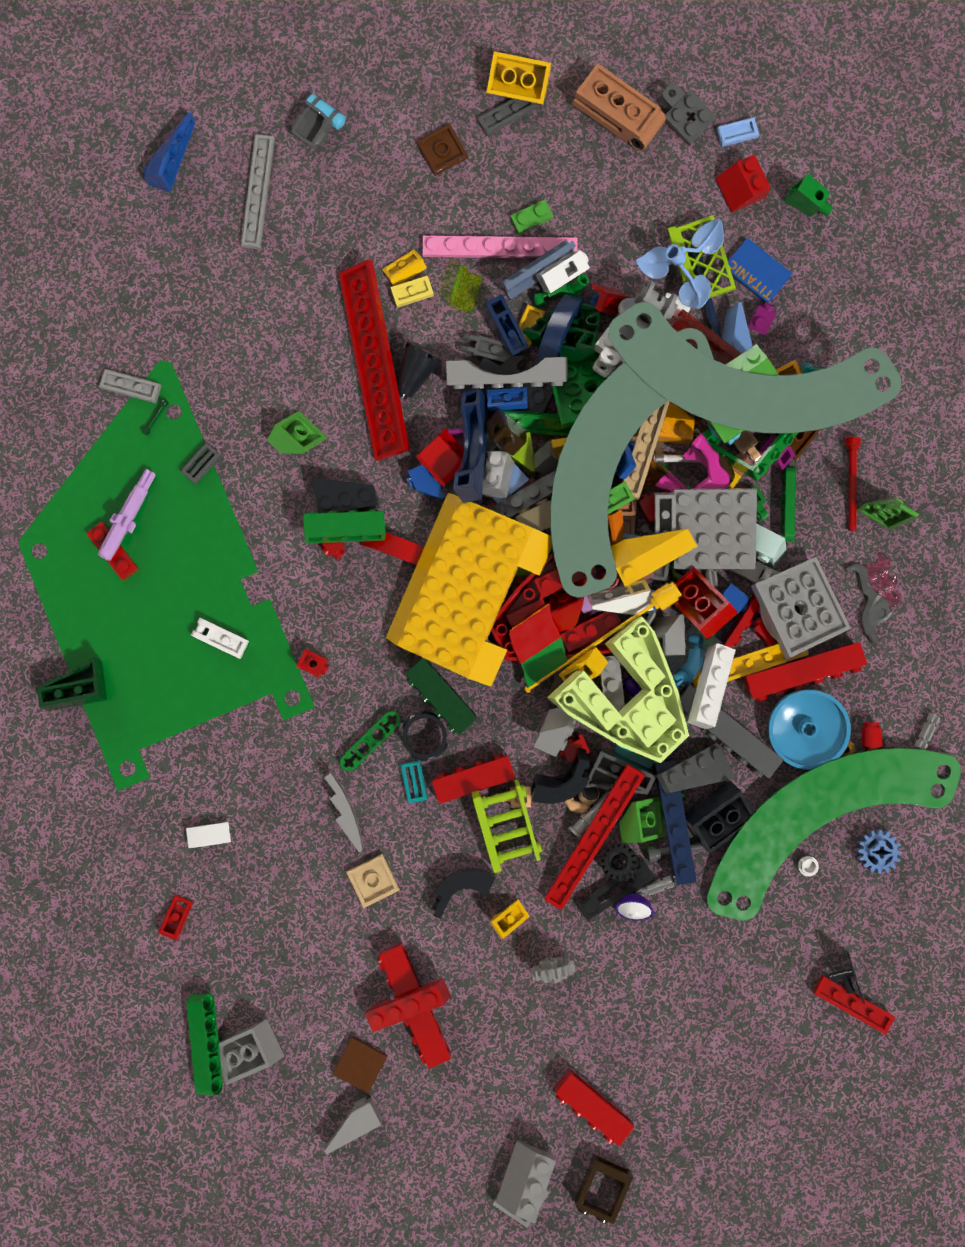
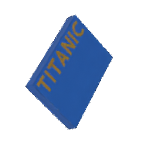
M749 238L744 241L728 260L733 278L764 303H769L793 274Z

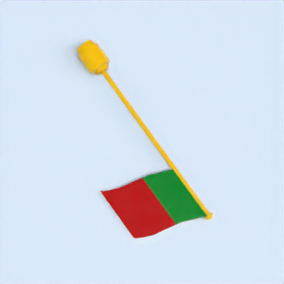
M673 582L670 584L666 583L652 593L653 598L650 599L652 602L650 605L568 660L563 641L552 619L550 603L510 630L512 646L523 668L527 683L525 691L530 693L532 688L654 606L656 609L661 608L664 610L678 601L682 594Z

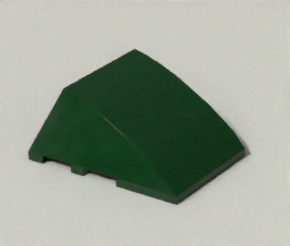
M583 303L577 318H573L560 349L562 352L561 357H567V360L577 363L594 353L602 314L601 311L595 309L594 305ZM556 307L551 309L550 314L545 318L537 319L536 324L531 328L526 327L523 329V333L538 349H540L546 327Z

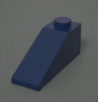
M503 294L485 302L481 310L489 326L510 355L514 356L528 349L529 345Z

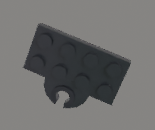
M512 356L505 360L501 366L483 357L479 368L498 375L521 373L518 370V364L524 360V356ZM531 360L528 362V370L535 366ZM511 383L503 384V388H492V384H484V388H481V390L488 399L487 390L522 387H511ZM523 383V387H527L528 408L512 410L544 413L553 393L541 387H531V383ZM469 385L467 391L478 388H472V385Z

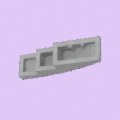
M331 772L324 778L336 793L330 798L341 813L336 822L358 852H361L364 849V844L356 814L344 788L335 774Z

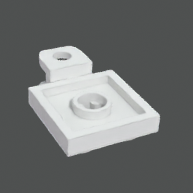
M609 327L597 341L594 349L600 356L594 363L593 370L604 378L609 377L617 366L619 367L625 362L609 340ZM619 330L620 337L623 340H629Z

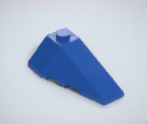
M188 112L150 159L149 165L145 167L143 175L149 186L171 192L196 124L192 113Z

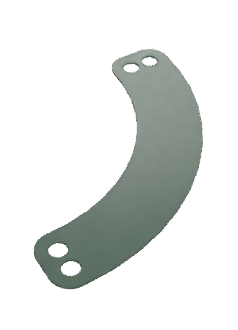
M647 302L637 303L617 316L611 322L608 329V337L611 344L626 364L661 396L691 414L738 430L760 433H797L842 424L867 414L891 401L898 395L902 385L901 377L889 357L878 348L864 349L843 362L804 374L763 375L735 369L713 360L694 348L671 327L656 306ZM643 313L648 314L651 318V325L645 329L638 327L636 323L637 317ZM624 325H629L634 329V336L630 340H623L619 335V330ZM869 359H875L879 363V370L875 374H869L864 369V364ZM880 376H885L890 380V387L886 391H879L875 386L876 379Z
M686 328L677 332L684 340H694L697 343V350L714 360L708 341L702 332L694 328ZM626 362L619 366L597 388L581 410L560 454L553 482L551 537L554 558L562 587L569 595L574 597H585L605 590L616 579L617 570L608 533V503L614 473L630 439L647 418L668 401L647 385ZM595 565H602L606 570V575L601 580H596L591 575V569ZM578 571L583 572L587 577L585 585L581 587L575 586L572 582L573 574Z

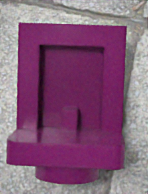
M767 302L764 304L759 303L748 327L766 335L777 315V311L774 310L775 306Z

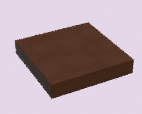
M450 123L416 141L434 176L468 159V154Z
M352 1036L333 1075L369 1093L388 1055Z

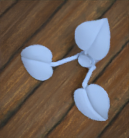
M721 219L712 220L696 231L692 238V244L696 249L685 248L684 246L680 248L676 244H672L667 248L663 246L655 247L644 256L636 259L639 268L648 277L660 279L667 275L669 271L668 265L674 264L679 266L689 279L679 290L680 301L687 307L702 308L709 299L711 285L709 280L703 275L692 278L683 265L686 260L685 251L698 253L702 250L705 254H712L719 250L724 241Z

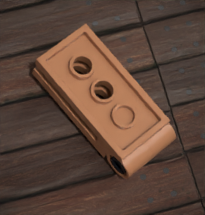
M598 63L576 91V98L572 105L626 143L629 141L631 146L638 151L646 149L666 121L665 114L660 110L661 107Z

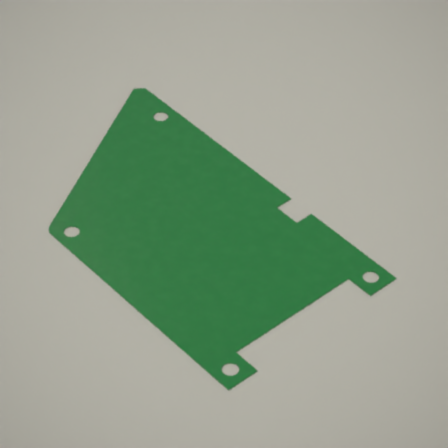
M162 360L156 364L145 378V380L162 385L157 403L154 404L131 397L19 540L20 550L69 671H72L76 666L79 667L87 663L93 657L102 661L107 700L83 704L117 791L150 778L139 750L267 695H273L283 721L315 708L301 672L296 667V660L271 600L268 599L251 606L241 579L259 571L215 466L206 473L197 485L180 472L205 442L172 363ZM166 399L168 405L162 409L152 424L150 433L148 435L143 434L142 428L148 425L161 405V400ZM172 404L178 405L181 408L180 417L174 420L166 415L167 407ZM208 449L189 469L188 473H190L197 466V464L206 456V454L209 452ZM211 457L202 466V468L193 476V478H195L196 475L204 468V466L212 459ZM145 469L154 472L156 476L148 488L145 500L133 520L136 525L133 532L127 531L121 542L122 547L138 566L139 570L123 581L107 560L97 555L99 550L86 533L101 522H104L109 530L111 529L113 524H111L110 519L113 513H120L130 492L138 484ZM38 543H42L47 547V555L42 559H37L32 554V548ZM199 617L248 640L249 643L242 658L239 659L191 636L192 631L196 630L198 626L197 621ZM205 628L203 635L207 636L210 629ZM295 690L300 694V702L297 705L289 706L285 702V695L288 691ZM128 760L134 763L135 772L133 775L124 776L121 774L120 765L122 762Z

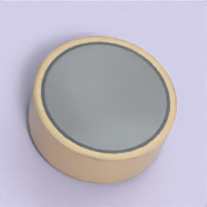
M585 787L578 794V797L584 804L592 805L599 798V791L596 787Z

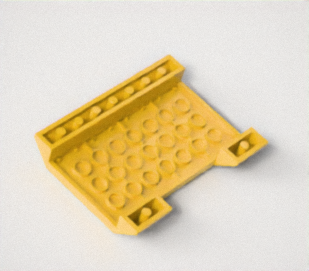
M447 493L386 639L405 650L468 679L492 687L507 649L486 640L518 567L540 576L553 547L552 537L473 502L463 503L458 496Z

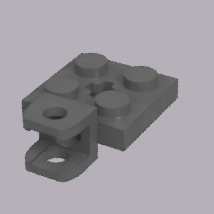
M671 83L657 100L659 106L667 113L665 115V122L688 146L717 118L691 89L685 93L675 83ZM686 114L693 115L694 122L692 120L688 122Z

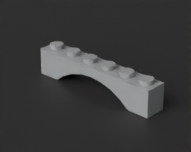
M567 357L544 358L531 369L512 375H498L487 372L469 360L446 361L447 385H453V389H464V385H472V388H484V384H492V388H503V384L511 383V387H523V383H531V387H541L543 382H551V386H563V382H567Z

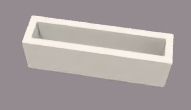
M718 643L708 647L688 723L704 729L716 726L735 649Z

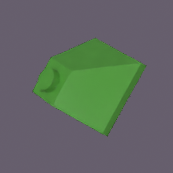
M298 411L275 424L267 441L280 453L303 454L326 440L327 436Z
M660 797L632 802L620 821L622 843H642L665 837Z

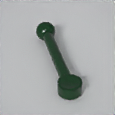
M166 399L161 400V405L148 425L142 428L143 434L148 435L150 433L152 424L162 409L168 405Z

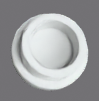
M805 856L799 860L798 869L801 874L810 877L817 873L819 865L815 858Z

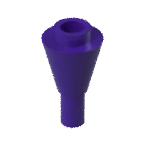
M632 676L623 681V689L633 698L642 690Z

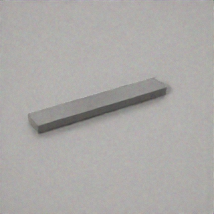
M255 134L241 238L242 248L261 250L275 143L274 136Z

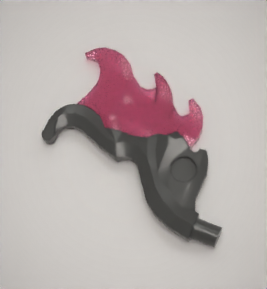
M880 552L878 553L880 560L876 565L864 567L861 564H853L845 568V572H857L861 592L867 597L866 605L861 614V625L864 635L868 636L871 643L879 640L874 632L875 627L892 615V611H889L888 608L896 606L901 600V593H898L896 597L893 596V590L897 585V577L895 576L892 581L888 578L890 560L887 555Z

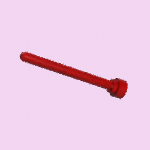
M861 437L845 438V447L849 451L848 529L851 532H854L857 528V450L861 446Z

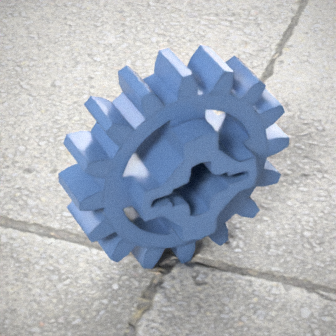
M876 829L875 834L874 831L869 830V836L863 834L862 838L864 841L857 842L861 845V848L856 849L857 852L861 853L857 859L863 861L861 866L868 867L870 872L875 870L876 873L881 874L883 870L889 873V867L895 869L894 862L901 861L897 858V855L902 854L901 851L897 850L901 844L894 842L896 837L890 836L888 831L882 833V830ZM886 841L889 843L890 848L886 846ZM880 849L886 851L878 854L872 852ZM867 855L872 857V862L868 859Z

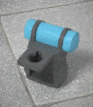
M312 94L304 102L306 109L302 114L297 115L292 124L291 132L303 142L317 149L327 139V133L332 127L339 130L344 126L346 116L323 101L321 97Z

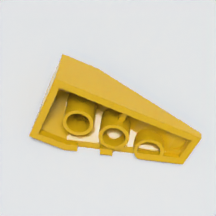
M687 528L624 539L612 545L611 551L616 565L615 568L626 587L696 548L697 545Z

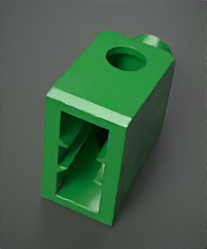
M808 173L792 186L784 200L788 205L810 217L818 211L827 217L834 207L826 202L830 195L829 190Z

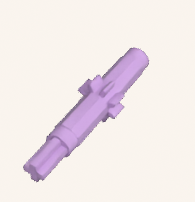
M145 469L138 484L130 492L120 513H113L110 519L113 525L101 545L98 556L111 561L127 531L133 532L136 526L133 520L145 500L148 488L156 476L154 472Z

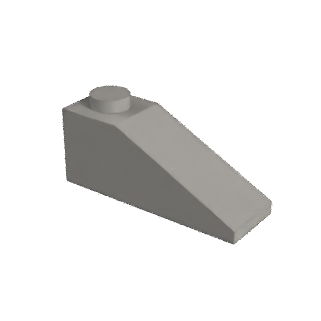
M363 1097L354 1103L355 1106L328 1142L325 1149L326 1155L382 1124L383 1118L372 1097L367 1100Z

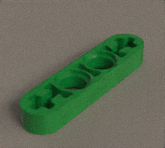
M786 466L782 471V494L784 496H782L781 514H783L781 516V536L785 538L786 542H793L795 536L796 467Z
M394 711L386 713L340 759L342 769L345 771L356 769L399 727L401 716ZM395 715L397 717L395 720L397 724H390L387 727L390 731L387 733L380 723L383 721L385 725L389 721L387 717ZM376 728L381 729L384 733L383 738L380 740L373 738L372 733ZM362 742L369 745V751L366 754H362L358 750V746ZM353 750L358 756L362 757L360 761L356 758L352 762L354 764L353 767H346L344 765L346 757L350 759L354 756L351 753Z

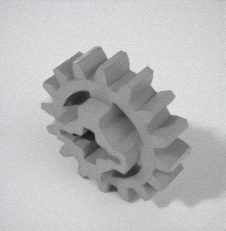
M563 957L546 958L544 961L539 962L538 966L530 968L532 980H542L544 984L561 982V980L566 979L568 975L575 972L573 960H564Z

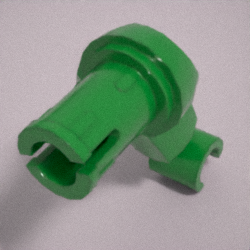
M580 274L575 280H570L552 293L536 294L534 297L535 307L540 308L546 305L545 298L550 301L559 297L563 298L565 294L578 297L582 293V289L589 284L588 277L585 274Z

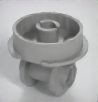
M651 280L647 286H641L635 299L626 298L620 302L617 316L637 303L647 302L656 306L665 319L669 321L677 309L678 304H676L678 296L673 293L667 298L653 290L655 282ZM643 313L637 317L636 323L638 327L645 329L651 325V318L648 314ZM624 325L620 328V332L627 339L630 340L634 336V329L631 326Z

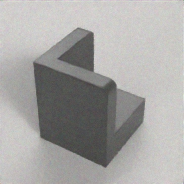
M547 442L533 455L534 469L544 475H548L557 469L559 457L553 454L551 443Z

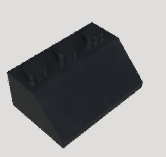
M728 781L685 813V818L691 832L707 853L710 854L737 835L741 827L754 812L742 791L731 781Z

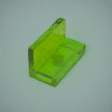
M460 265L449 300V306L472 313L482 283V276L469 273L467 266Z

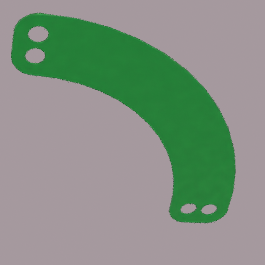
M875 749L850 754L826 762L800 775L765 801L745 822L732 840L716 869L708 890L707 904L709 908L717 915L740 921L753 918L761 907L765 893L774 875L791 852L814 831L846 813L865 807L895 803L916 804L931 808L945 807L952 801L961 775L959 762L951 755L923 749ZM940 765H947L950 768V774L945 779H940L937 776V769ZM935 784H942L944 787V793L939 798L931 795V788ZM722 891H728L732 896L730 903L727 905H721L717 900L719 893ZM741 896H747L750 899V906L745 910H740L736 906V901Z

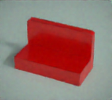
M592 284L591 288L601 293L595 309L601 312L617 315L620 302L623 299L631 298L614 288Z

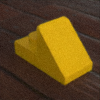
M518 899L502 912L492 916L490 923L502 940L530 916Z

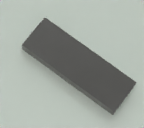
M512 98L478 117L477 121L486 136H489L532 112L537 106L533 102Z

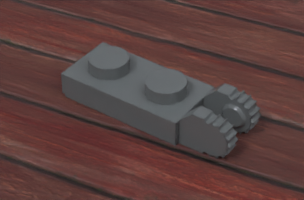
M465 333L462 335L463 340L476 343L475 348L460 345L459 351L473 354V356L479 358L484 357L502 364L505 360L512 357L501 341L479 335L474 336Z

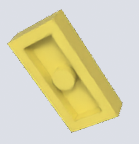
M428 276L391 287L397 308L434 296Z

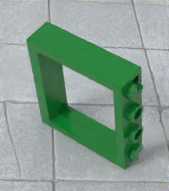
M709 428L703 435L713 450L719 454V459L725 455L729 458L728 462L732 464V467L758 481L761 476L767 473L772 463L779 459L784 449L792 444L799 432L780 433L753 466L718 447L717 443L720 439L713 436Z

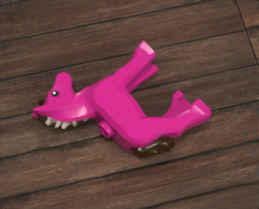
M700 434L691 444L692 447L683 455L687 460H695L703 464L708 472V477L694 489L729 488L735 478L732 464L728 462L729 458L723 455L719 459V454L713 450L706 437ZM670 471L655 485V487L668 492H674V489H688Z

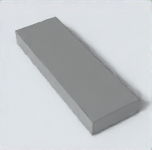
M104 369L99 385L100 389L154 404L157 403L162 387L159 383Z

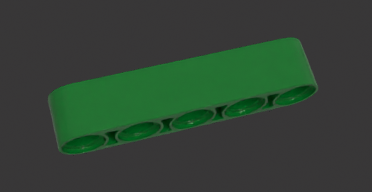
M191 994L187 999V1014L195 1090L199 1095L217 1096L222 1091L223 1079L214 997L211 994Z

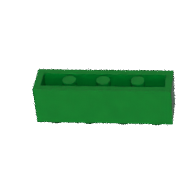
M370 509L367 512L350 510L344 513H339V511H329L327 513L312 511L303 514L305 544L385 540L384 511Z

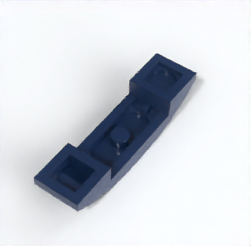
M565 294L560 300L546 327L536 365L544 358L561 357L562 352L560 349L573 318H577L584 302L583 298Z

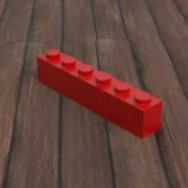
M857 642L749 674L742 678L749 699H755L756 702L768 699L767 695L772 693L775 696L785 694L786 689L792 687L795 691L805 688V684L812 682L813 685L822 683L825 677L831 676V679L842 677V672L850 671V674L862 671L861 667L868 664L861 643Z
M402 942L379 953L378 964L381 970L385 969L387 973L386 982L390 989H394L396 994L394 999L406 996L422 987ZM433 1010L404 1020L407 1027L410 1026L413 1032L410 1035L414 1045H418L420 1048L419 1056L423 1065L427 1064L428 1069H431L451 1059L452 1053Z

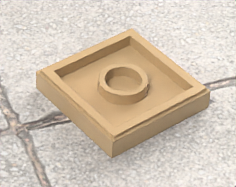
M383 853L346 871L363 908L400 890Z

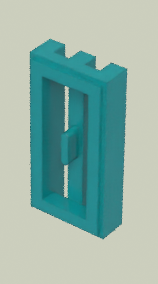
M420 760L400 764L408 804L428 800ZM417 765L423 797H419L413 767ZM405 767L410 768V774L415 794V798L411 799L410 788Z

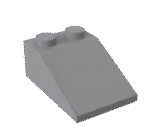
M267 1019L219 1042L222 1076L227 1085L268 1068L284 1057Z

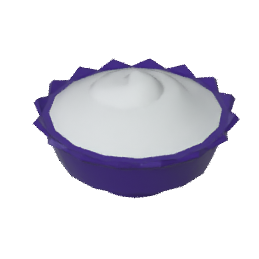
M639 894L624 896L615 908L616 913L620 914V917H625L627 920L632 919L633 921L648 920L655 913L650 901Z

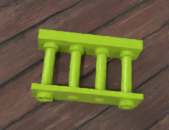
M518 779L514 780L516 789L490 797H481L479 790L471 792L494 873L502 871L500 864L504 863L503 861L530 853L535 854L537 861L541 860L539 853L542 852L539 840L535 841L524 801L527 793L525 786H520ZM519 797L522 808L494 816L486 815L485 808H488V805ZM524 815L527 826L497 835L496 833L491 834L490 827L493 824ZM527 834L530 836L532 845L504 853L496 851L495 846L499 845V842Z

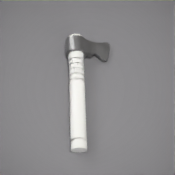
M657 441L653 454V462L655 464H662L664 462L699 463L695 460H687L683 455L664 454L663 449H661L664 446V442Z

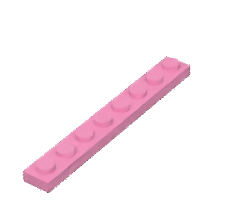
M423 236V257L539 258L565 240L568 243L574 241L576 245L574 250H577V238Z

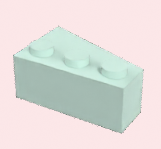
M756 524V558L775 569L787 550L785 538Z

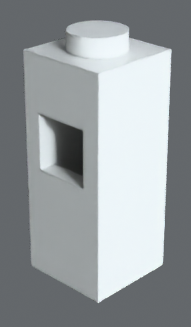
M573 250L535 275L544 292L552 293L590 268L588 265L589 260L587 255L581 250Z

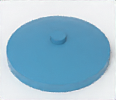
M802 689L786 695L776 704L768 722V736L775 752L786 763L800 769L812 770L826 762L838 759L845 751L851 734L850 720L842 704L828 693L815 689Z

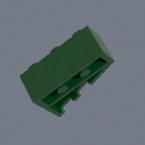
M93 657L87 663L74 667L72 671L63 676H58L37 688L39 708L53 711L107 700L102 661Z

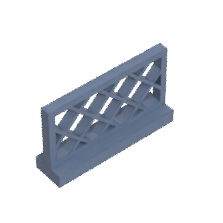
M567 240L563 241L500 282L509 299H513L539 282L535 274L572 252L576 247L574 241L570 243Z

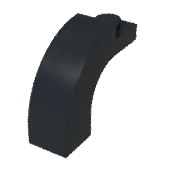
M578 748L571 768L560 776L552 777L536 773L531 786V801L555 804L567 801L578 795L589 781L588 767L590 759L587 758L586 749Z
M464 868L452 872L440 882L434 894L441 898H436L431 908L435 910L433 916L441 919L452 895L462 889H472L487 896L496 876L479 868Z

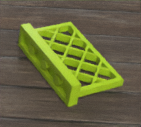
M714 215L677 228L676 226L668 228L671 245L676 244L681 248L687 244V248L691 246L696 248L692 244V239L691 241L684 239L681 232L690 230L696 233L703 224L715 220ZM723 244L715 253L709 254L713 256L709 265L699 261L703 254L702 250L696 260L689 257L688 252L685 251L686 260L683 265L693 279L697 277L693 273L696 265L706 269L703 274L705 277L709 270L718 274L714 284L710 282L712 288L709 299L736 290ZM715 258L724 263L721 271L711 267ZM679 267V271L684 284L685 282H688L689 279L682 271V269ZM722 276L729 279L731 286L721 288L717 286V283Z

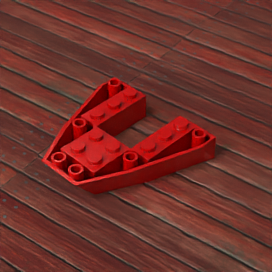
M554 552L547 558L540 576L532 573L511 594L495 619L491 631L498 646L507 649L504 657L506 661H519L512 646L510 630L546 606L543 600L544 597L563 589ZM594 566L591 569V575L597 572ZM581 571L575 572L572 576V582L575 583L585 578L586 575ZM601 611L578 622L571 630L560 632L566 658L570 659L622 624L617 613ZM616 633L595 646L601 654L612 653L605 643Z

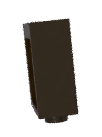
M593 1154L574 1200L577 1210L585 1215L591 1214L596 1216L597 1220L607 1224L609 1222L614 1224L633 1180L632 1172ZM597 1171L622 1182L610 1212L584 1201Z

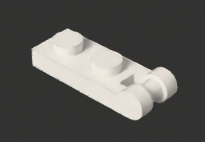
M199 617L197 621L198 626L196 630L192 631L191 636L239 659L242 658L249 643L248 640ZM205 628L210 629L207 636L203 635Z

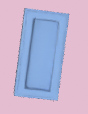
M754 117L721 125L716 129L721 147L759 137Z

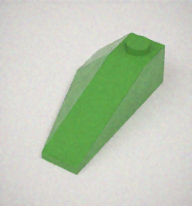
M896 497L865 503L857 508V511L889 530L914 520L919 516L917 512L904 505V502Z

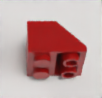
M445 428L416 457L421 465L429 470L434 479L444 486L455 476V472L459 469L463 459L464 448Z

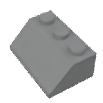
M517 1140L496 1203L513 1215L535 1224L556 1163L555 1155Z

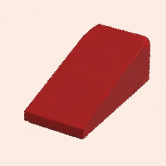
M174 895L158 934L178 941L193 901ZM183 902L186 904V907L178 905L177 903Z

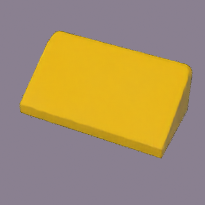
M413 249L383 268L382 271L392 286L405 283L425 270L426 265L421 256Z

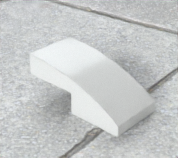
M228 822L186 828L188 848L231 842Z

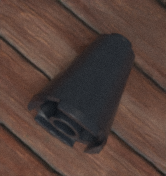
M407 342L396 380L399 396L405 400L407 397L412 398L440 365L442 360Z

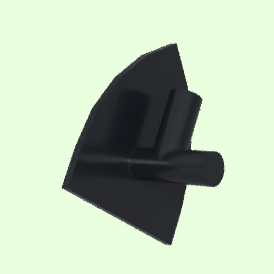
M847 952L851 969L830 973L831 981L842 980L846 993L849 994L854 992L850 977H854L862 1003L865 1004L850 954Z

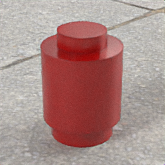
M880 722L863 723L861 740L862 747H866V751L879 749V747L883 746Z

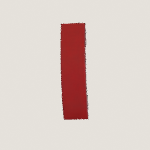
M389 533L385 534V540L361 541L360 544L417 566L424 549L423 546Z

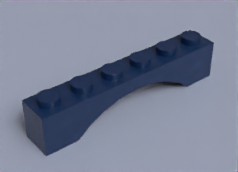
M481 388L462 392L461 411L465 437L464 454L461 465L455 472L453 490L463 503L482 500L487 439L486 421L488 420L489 411L488 399Z
M671 760L653 763V770L656 774L655 782L665 821L672 879L674 884L681 885L697 882L681 791L665 794L657 778L658 774L676 765V761Z

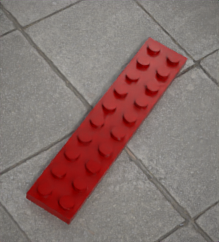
M367 259L340 272L339 278L375 461H382L410 451L374 264L372 260Z

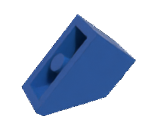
M420 465L408 471L410 477L406 479L411 489L415 487L417 493L444 502L445 495L439 482L434 479L426 467Z
M733 584L727 585L721 593L738 613L742 614L749 606L747 601L750 597Z

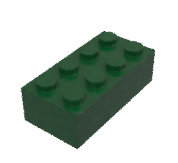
M422 658L405 674L408 677L406 679L407 683L413 689L418 688L421 694L419 696L426 704L431 703L435 707L433 712L440 719L445 718L448 722L446 726L453 734L457 732L460 735L479 718L427 659Z

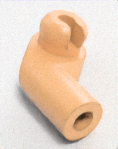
M574 798L564 801L571 812L583 814L587 813L590 809V805L584 804L582 801H575Z

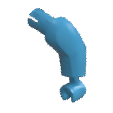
M691 634L689 637V643L694 645V649H689L687 662L677 670L676 674L672 675L676 687L681 684H690L702 670L704 650L700 649V647L704 644V638L700 635Z

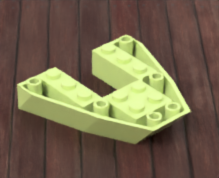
M638 617L620 629L605 643L642 688L619 712L584 671H575L547 698L566 714L619 746L661 763L689 736L679 692L656 633L643 617Z

